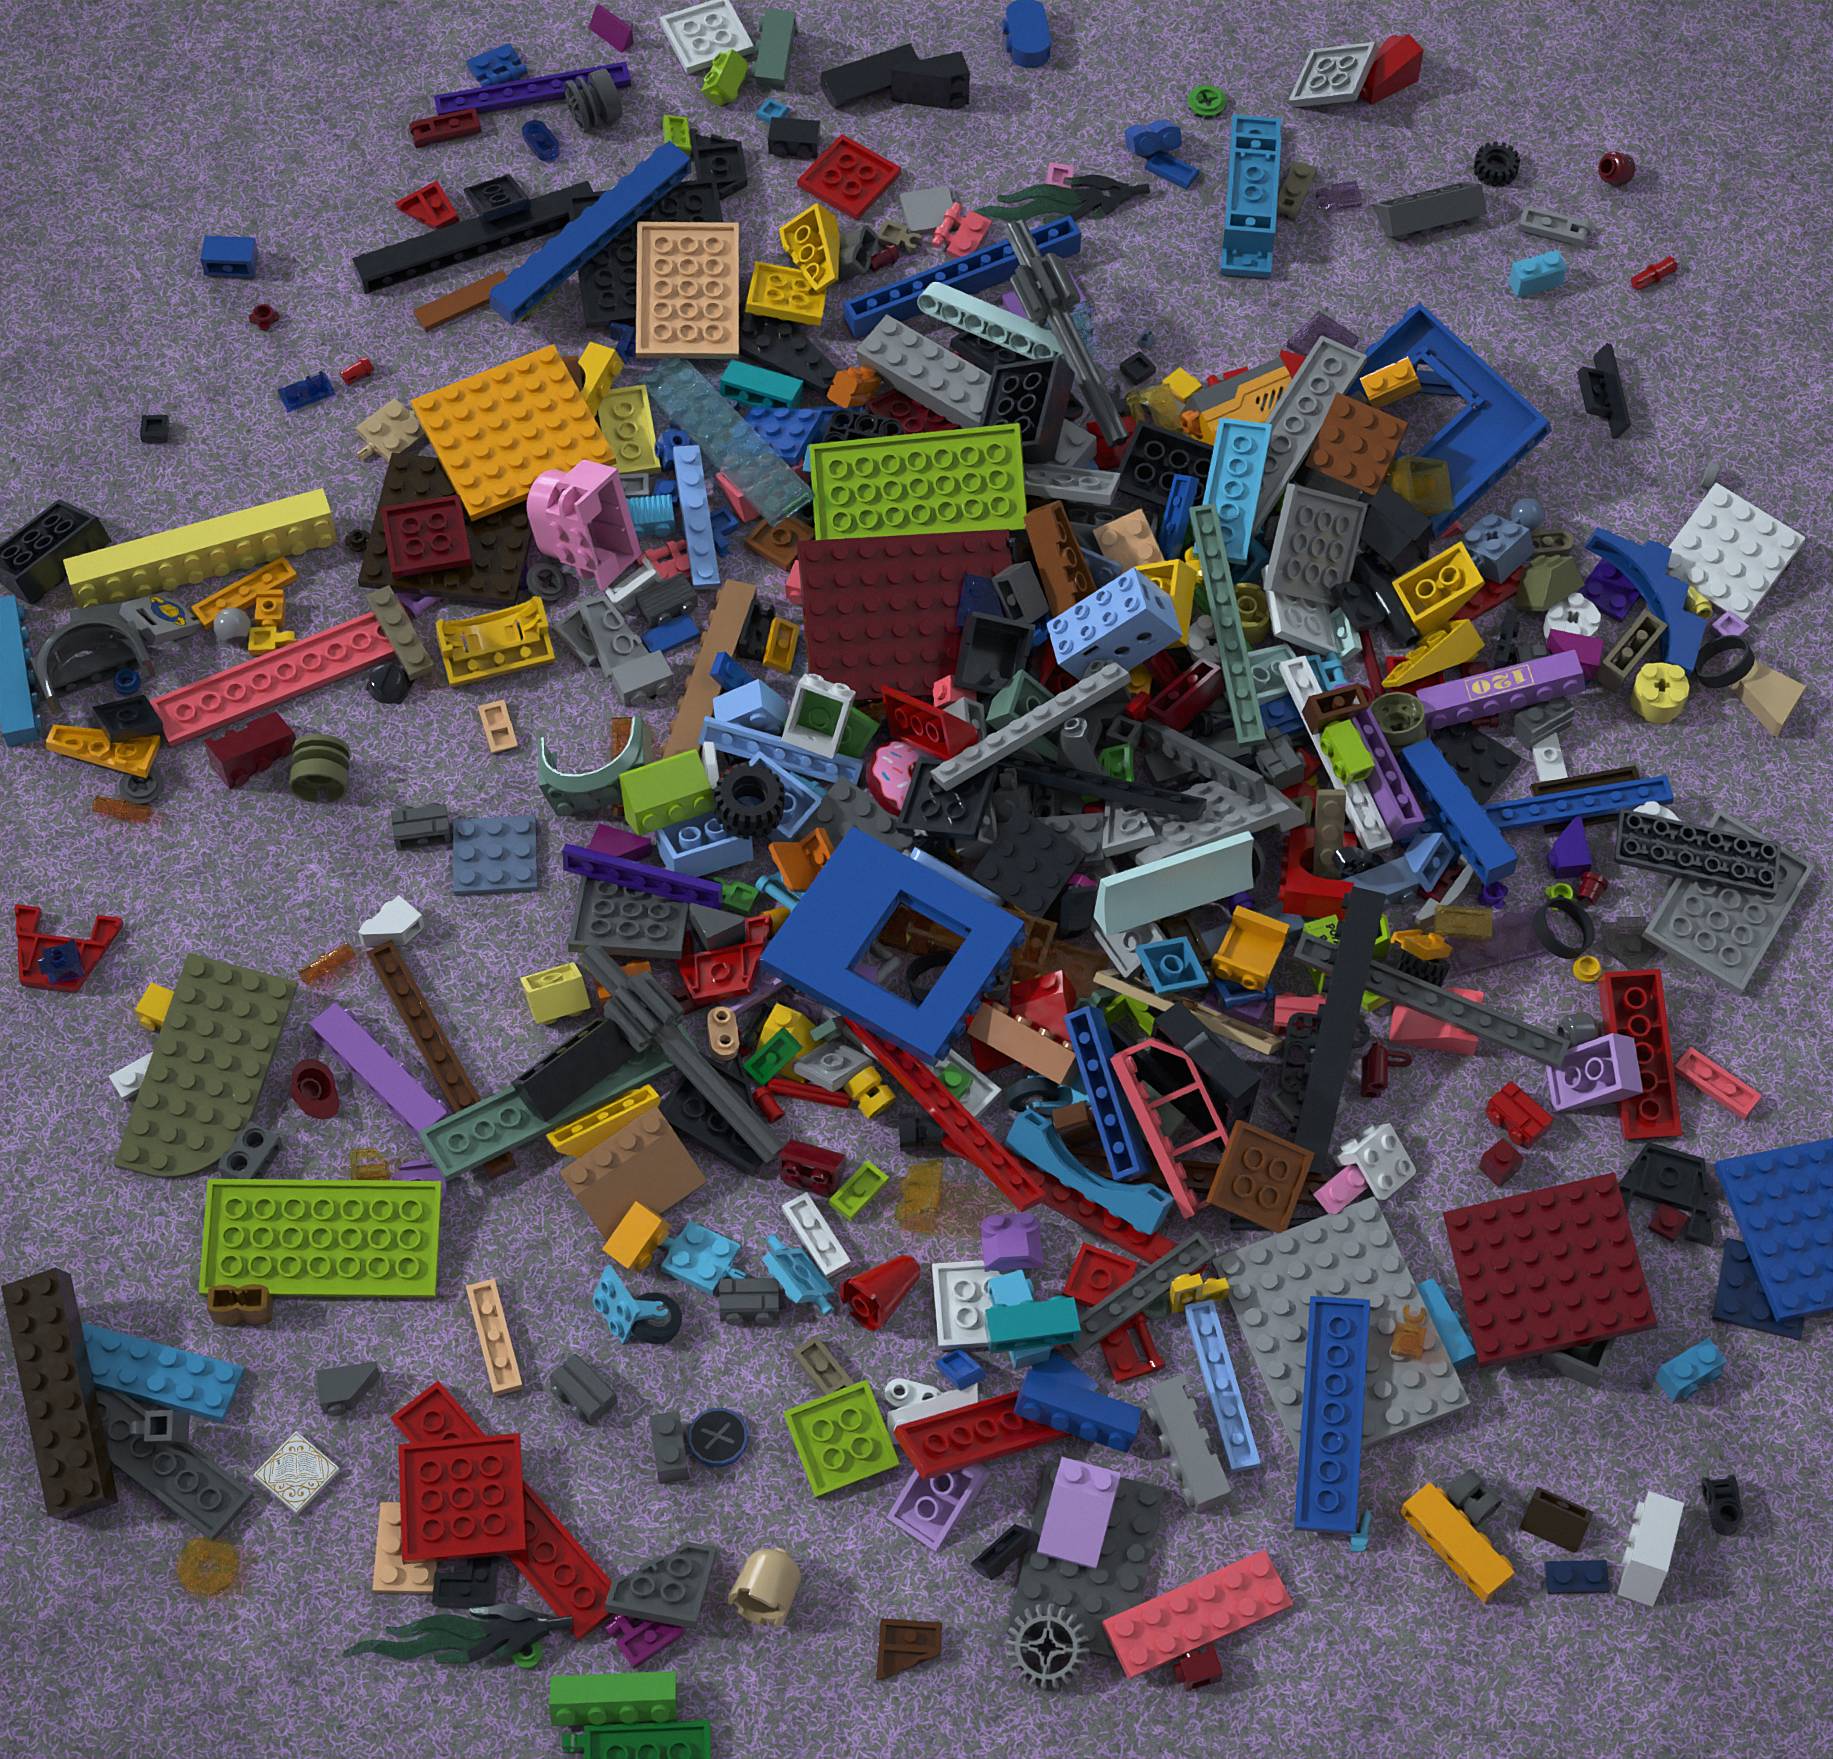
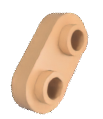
M715 1007L709 1012L707 1017L710 1052L716 1059L728 1061L737 1055L739 1049L736 1016L727 1007ZM719 1017H723V1018H726V1019H725V1020H719L718 1018H719ZM721 1041H727L729 1044H722Z

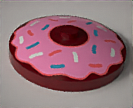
M892 740L880 745L870 757L866 766V781L871 794L878 804L887 813L899 818L918 758L943 759L901 740Z

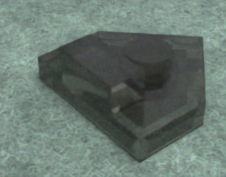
M1646 916L1617 917L1616 922L1601 923L1603 951L1622 963L1628 971L1640 970L1659 951L1660 947L1642 937L1650 923L1646 922Z

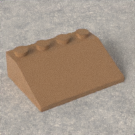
M656 1105L559 1172L606 1242L635 1201L646 1205L660 1216L708 1182Z

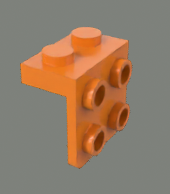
M816 828L799 842H772L769 845L772 860L778 866L783 882L791 892L805 893L835 851L824 828Z

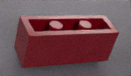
M1201 657L1145 706L1148 717L1180 732L1194 719L1196 714L1205 710L1227 691L1222 668Z

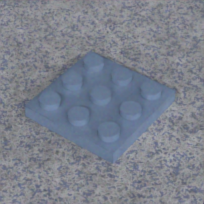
M536 815L453 820L454 896L538 891Z

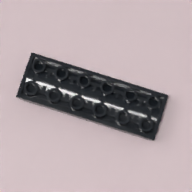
M1623 808L1619 809L1614 861L1616 863L1762 896H1775L1777 894L1781 843Z

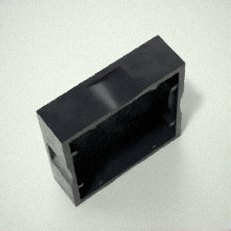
M1180 1001L1176 1002L1154 1020L1150 1038L1153 1037L1179 1047L1197 1064L1229 1135H1231L1236 1120L1249 1124L1261 1077ZM1150 1046L1149 1055L1182 1087L1196 1082L1184 1058ZM1199 1088L1189 1092L1197 1102L1187 1115V1119L1203 1135L1217 1130V1126ZM1221 1136L1210 1140L1222 1153L1225 1151L1226 1146Z

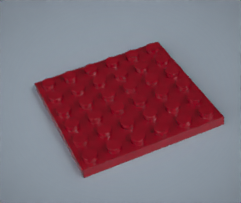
M1615 1172L1443 1212L1480 1368L1658 1328Z

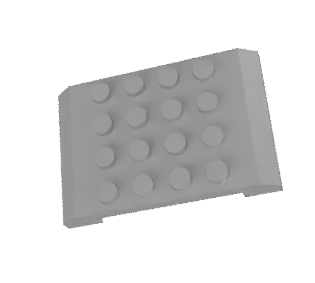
M1265 778L1264 784L1267 799L1260 804L1213 780L1205 784H1196L1191 789L1181 792L1207 799L1206 810L1197 820H1184L1177 815L1169 813L1158 814L1151 809L1142 808L1159 843L1125 853L1138 866H1142L1249 831L1251 834L1274 825L1280 832H1284L1307 822L1305 813Z

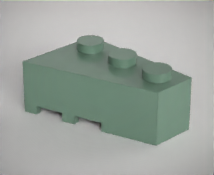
M766 8L765 17L760 18L759 31L762 32L761 40L757 39L755 54H758L757 62L752 64L751 76L755 77L756 85L785 89L791 66V53H794L795 49L793 47L794 36H798L796 15L792 11Z

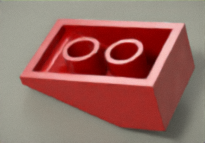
M1063 970L1010 985V1004L1013 1018H1016L1018 1014L1032 1021L1033 1023L1030 1027L1038 1032L1042 1027L1055 1034L1054 1040L1058 1043L1063 1044L1064 1040L1071 1043L1063 1016L1076 1011L1073 1009L1076 1004V990ZM1022 1064L1025 1071L1031 1070V1068Z

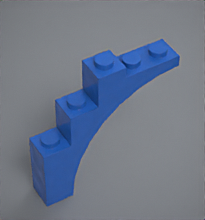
M1597 527L1587 539L1585 549L1604 558L1619 569L1638 589L1647 602L1651 613L1668 625L1660 638V663L1679 665L1684 669V675L1688 678L1694 670L1707 620L1683 610L1690 584L1680 581L1676 577L1666 575L1672 549L1649 539L1641 546L1632 540L1615 535L1609 530Z

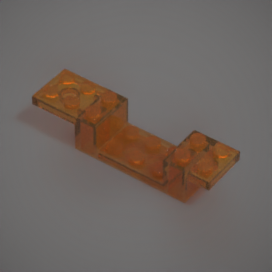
M902 903L899 904L885 924L879 938V942L885 946L918 956L933 953L938 945L958 951L966 940ZM996 905L1025 922L1026 939L1019 949H1014L1010 955L1012 959L1008 965L1013 967V984L1063 970L1076 990V1002L1079 998H1089L1093 991L1100 990L1101 984L1093 980L1096 972L1107 970L1110 961L1108 954L1057 940L1058 923Z

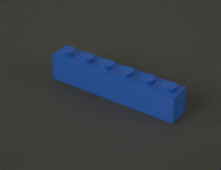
M1430 738L1401 749L1398 762L1400 770L1484 885H1490L1514 874L1518 860L1515 849L1504 840L1501 830L1490 821L1484 807L1479 806L1475 801L1470 788L1466 785L1464 786L1458 778L1455 768L1450 766L1444 759L1441 749L1435 746Z
M1087 1006L1064 1015L1063 1017L1114 1180L1129 1182L1153 1173L1133 1108L1110 1060L1116 1053L1102 1009Z

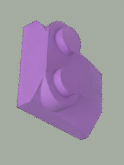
M1030 1213L994 1214L982 1220L980 1236L985 1272L1044 1268L1039 1219Z

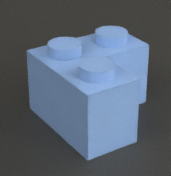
M759 679L713 698L715 719L750 729L754 727L758 731L775 736L784 732L785 726L782 724L789 715L787 701Z

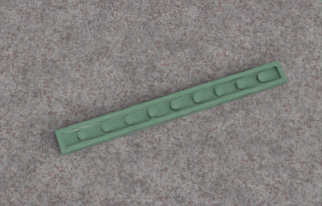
M1216 503L1190 507L1191 524L1239 748L1266 744L1264 726Z

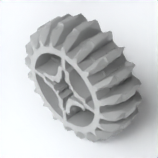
M1053 1603L1048 1605V1613H1044L1042 1605L1037 1604V1615L1035 1616L1029 1608L1025 1609L1024 1613L1028 1620L1025 1621L1022 1617L1017 1616L1015 1622L1021 1628L1010 1627L1008 1630L1010 1634L1016 1636V1639L1010 1638L1005 1642L1008 1646H1015V1650L1006 1653L1007 1658L1017 1657L1018 1661L1011 1664V1669L1014 1670L1022 1666L1024 1670L1018 1677L1022 1680L1027 1673L1032 1675L1029 1681L1030 1686H1034L1037 1678L1042 1679L1041 1689L1047 1688L1048 1680H1052L1054 1689L1059 1688L1058 1678L1060 1677L1068 1685L1071 1682L1068 1675L1069 1671L1076 1677L1081 1673L1074 1665L1077 1663L1085 1666L1087 1660L1079 1657V1654H1088L1090 1652L1089 1647L1080 1646L1081 1642L1089 1640V1636L1085 1634L1079 1636L1077 1633L1085 1625L1083 1623H1079L1075 1627L1072 1625V1622L1077 1617L1075 1613H1072L1068 1620L1063 1616L1066 1612V1607L1064 1606L1060 1608L1058 1614H1054L1055 1607ZM1039 1621H1045L1042 1637L1023 1639L1026 1630L1031 1625ZM1055 1622L1062 1625L1068 1631L1073 1644L1057 1639L1055 1636ZM1049 1630V1639L1053 1640L1052 1643H1055L1057 1649L1050 1651L1046 1662V1654L1042 1652L1044 1649L1041 1650L1038 1644L1044 1643ZM1023 1649L1034 1651L1039 1655L1041 1670L1036 1669L1027 1661ZM1065 1653L1072 1654L1071 1660L1066 1666L1057 1671L1050 1672L1053 1656Z

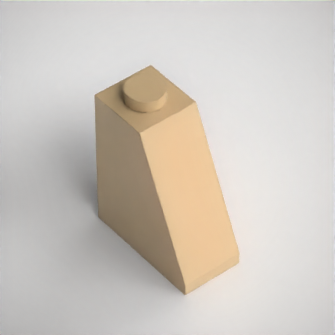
M1754 661L1750 672L1731 687L1732 691L1775 737H1778L1800 702L1806 688L1805 685L1757 661Z

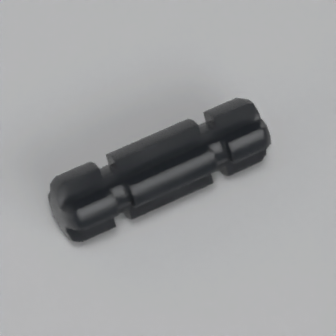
M761 1004L758 1007L757 1012L754 1013L746 1029L740 1035V1045L745 1046L747 1049L754 1045L755 1040L761 1034L773 1010L772 1007H768L766 1004Z

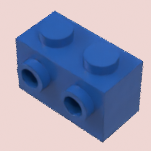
M205 236L200 259L204 275L255 278L259 255L255 238L244 236Z

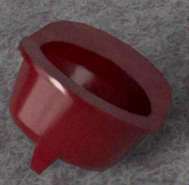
M314 1059L302 1060L296 1064L292 1071L290 1088L292 1099L305 1114L321 1120L332 1118L339 1110V1097L331 1070L321 1061Z

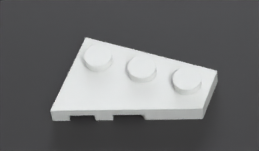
M978 1383L962 1391L958 1389L950 1390L927 1400H921L887 1412V1430L892 1444H900L893 1434L898 1425L977 1403Z

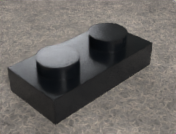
M1014 1524L973 1560L971 1565L980 1575L992 1581L995 1577L1001 1575L1006 1567L1017 1557L1026 1553L1027 1548L1036 1540L1030 1531Z

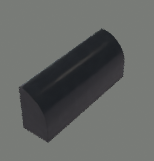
M911 43L821 72L820 87L831 107H838L891 89V66L917 61L919 58Z
M598 1017L513 1080L511 1084L525 1106L538 1119L547 1122L632 1058L633 1054L612 1019Z

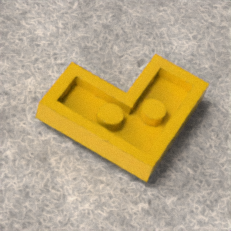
M1200 1274L1178 1276L1171 1282L1168 1301L1171 1314L1184 1311V1305L1211 1299L1214 1302L1227 1299L1229 1285L1226 1277L1218 1280L1217 1278H1209L1202 1282Z

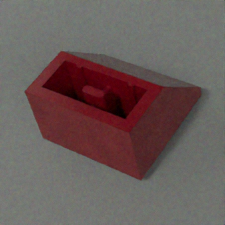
M790 1139L779 1155L780 1180L784 1181L791 1188L797 1189L800 1186L810 1188L814 1194L819 1196L834 1195L838 1190L846 1168V1155Z

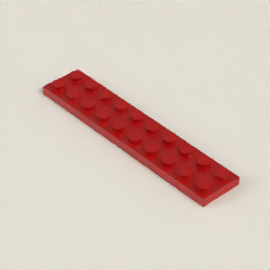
M436 1381L390 1417L392 1423L409 1443L486 1436L439 1381ZM523 1479L527 1553L506 1555V1557L557 1617L573 1616L574 1628H569L568 1630L578 1641H581L614 1614L605 1612V1603L612 1581Z

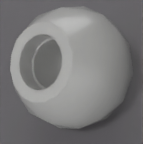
M236 607L225 608L214 619L213 630L224 643L241 642L249 635L251 621L242 609Z

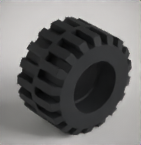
M743 763V767H739L738 764L732 766V771L726 770L723 772V778L719 777L717 787H715L714 815H716V821L718 824H723L722 829L725 832L732 831V836L736 838L739 835H743V839L749 840V836L759 839L763 833L766 836L771 834L772 828L776 829L783 817L785 798L783 782H780V777L777 774L772 775L770 768L762 769L761 764L755 763V766H750L749 763ZM751 796L758 798L762 803L756 806H745L736 800L741 797Z

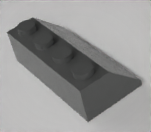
M1465 181L1372 204L1385 234L1394 237V240L1408 238L1409 233L1416 231L1418 234L1432 232V227L1441 226V228L1456 226L1455 222L1464 220V223L1479 220L1478 216L1487 214L1482 184Z

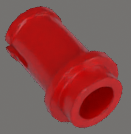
M360 357L358 362L343 371L341 370L339 374L347 386H349L366 374L370 376L374 368L367 357L363 359Z
M763 1086L753 1092V1101L755 1105L759 1106L769 1123L773 1124L783 1118L785 1112L773 1098V1091Z

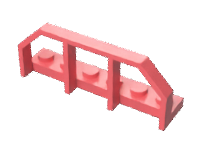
M1152 1037L1116 1053L1110 1060L1181 1214L1186 1219L1195 1215L1197 1210L1210 1204L1206 1203L1207 1198L1199 1201L1193 1189L1188 1190L1184 1181L1187 1178L1184 1167L1180 1162H1175L1174 1156L1219 1136L1222 1137L1225 1146H1227L1230 1135L1197 1064L1179 1047ZM1148 1046H1153L1182 1057L1186 1060L1196 1082L1148 1103L1147 1099L1150 1098L1149 1092L1143 1082L1139 1084L1135 1075L1138 1072L1137 1066L1133 1058L1128 1055ZM1199 1088L1217 1126V1130L1174 1148L1169 1136H1163L1159 1127L1162 1125L1161 1118L1157 1110L1153 1108Z

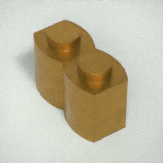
M249 1284L240 1288L232 1285H217L208 1289L207 1310L212 1321L219 1325H235L242 1321L251 1325H262L272 1321L273 1299L269 1289L263 1285Z

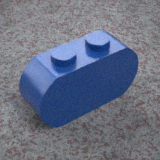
M1015 0L1010 3L1006 8L1005 20H1001L1002 34H1007L1008 38H1005L1006 53L1011 52L1012 61L1021 67L1036 68L1044 65L1051 56V38L1044 5L1037 0Z

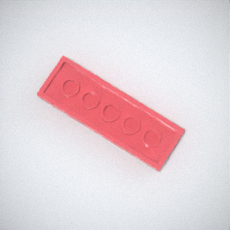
M1262 1550L1103 1620L1101 1625L1128 1680H1131L1178 1659L1189 1652L1198 1650L1292 1607L1293 1602L1266 1550Z

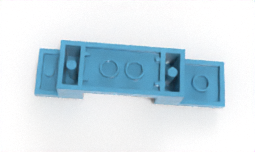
M1232 114L1227 176L1228 188L1220 275L1268 279L1271 277L1282 138L1280 136L1281 118Z

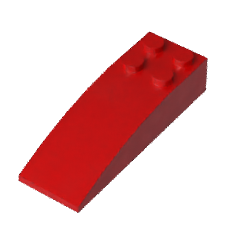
M1661 969L1604 972L1598 980L1604 1036L1615 1033L1634 1038L1643 1093L1616 1102L1624 1140L1682 1136Z

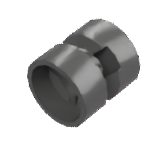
M1470 1469L1449 1488L1446 1494L1449 1497V1501L1457 1509L1463 1508L1470 1522L1475 1527H1478L1500 1507L1503 1498L1492 1487L1485 1488V1480L1474 1469Z

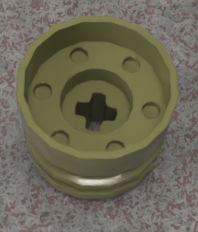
M1403 692L1386 693L1376 698L1370 704V709L1398 764L1401 749L1426 739L1424 705L1417 697Z
M310 734L297 739L292 749L293 756L291 762L293 767L290 770V792L297 798L308 802H316L317 790H328L327 802H336L345 797L349 777L347 770L349 769L351 754L349 745L335 736L326 734Z

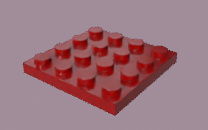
M520 1433L398 1444L403 1565L527 1553Z

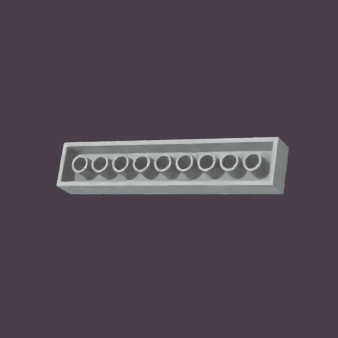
M886 314L856 349L858 367L861 368L862 365H867L876 370L875 373L881 376L884 383L914 399L916 402L925 405L926 408L932 409L938 415L944 416L945 419L953 424H959L962 429L979 427L991 375ZM1064 418L1055 459L1044 464L1085 469L1097 454L1096 436Z

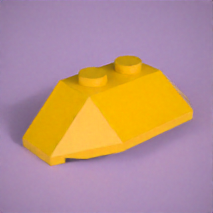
M649 1084L641 1087V1089L630 1090L622 1096L555 1128L554 1131L546 1135L547 1139L557 1152L580 1158L655 1105L658 1108L661 1102L660 1096Z

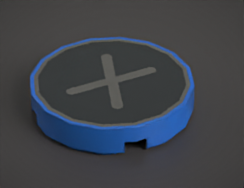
M711 1408L701 1412L692 1421L688 1430V1444L693 1456L702 1463H705V1465L725 1467L736 1462L743 1454L748 1444V1431L743 1419L734 1411L725 1408Z

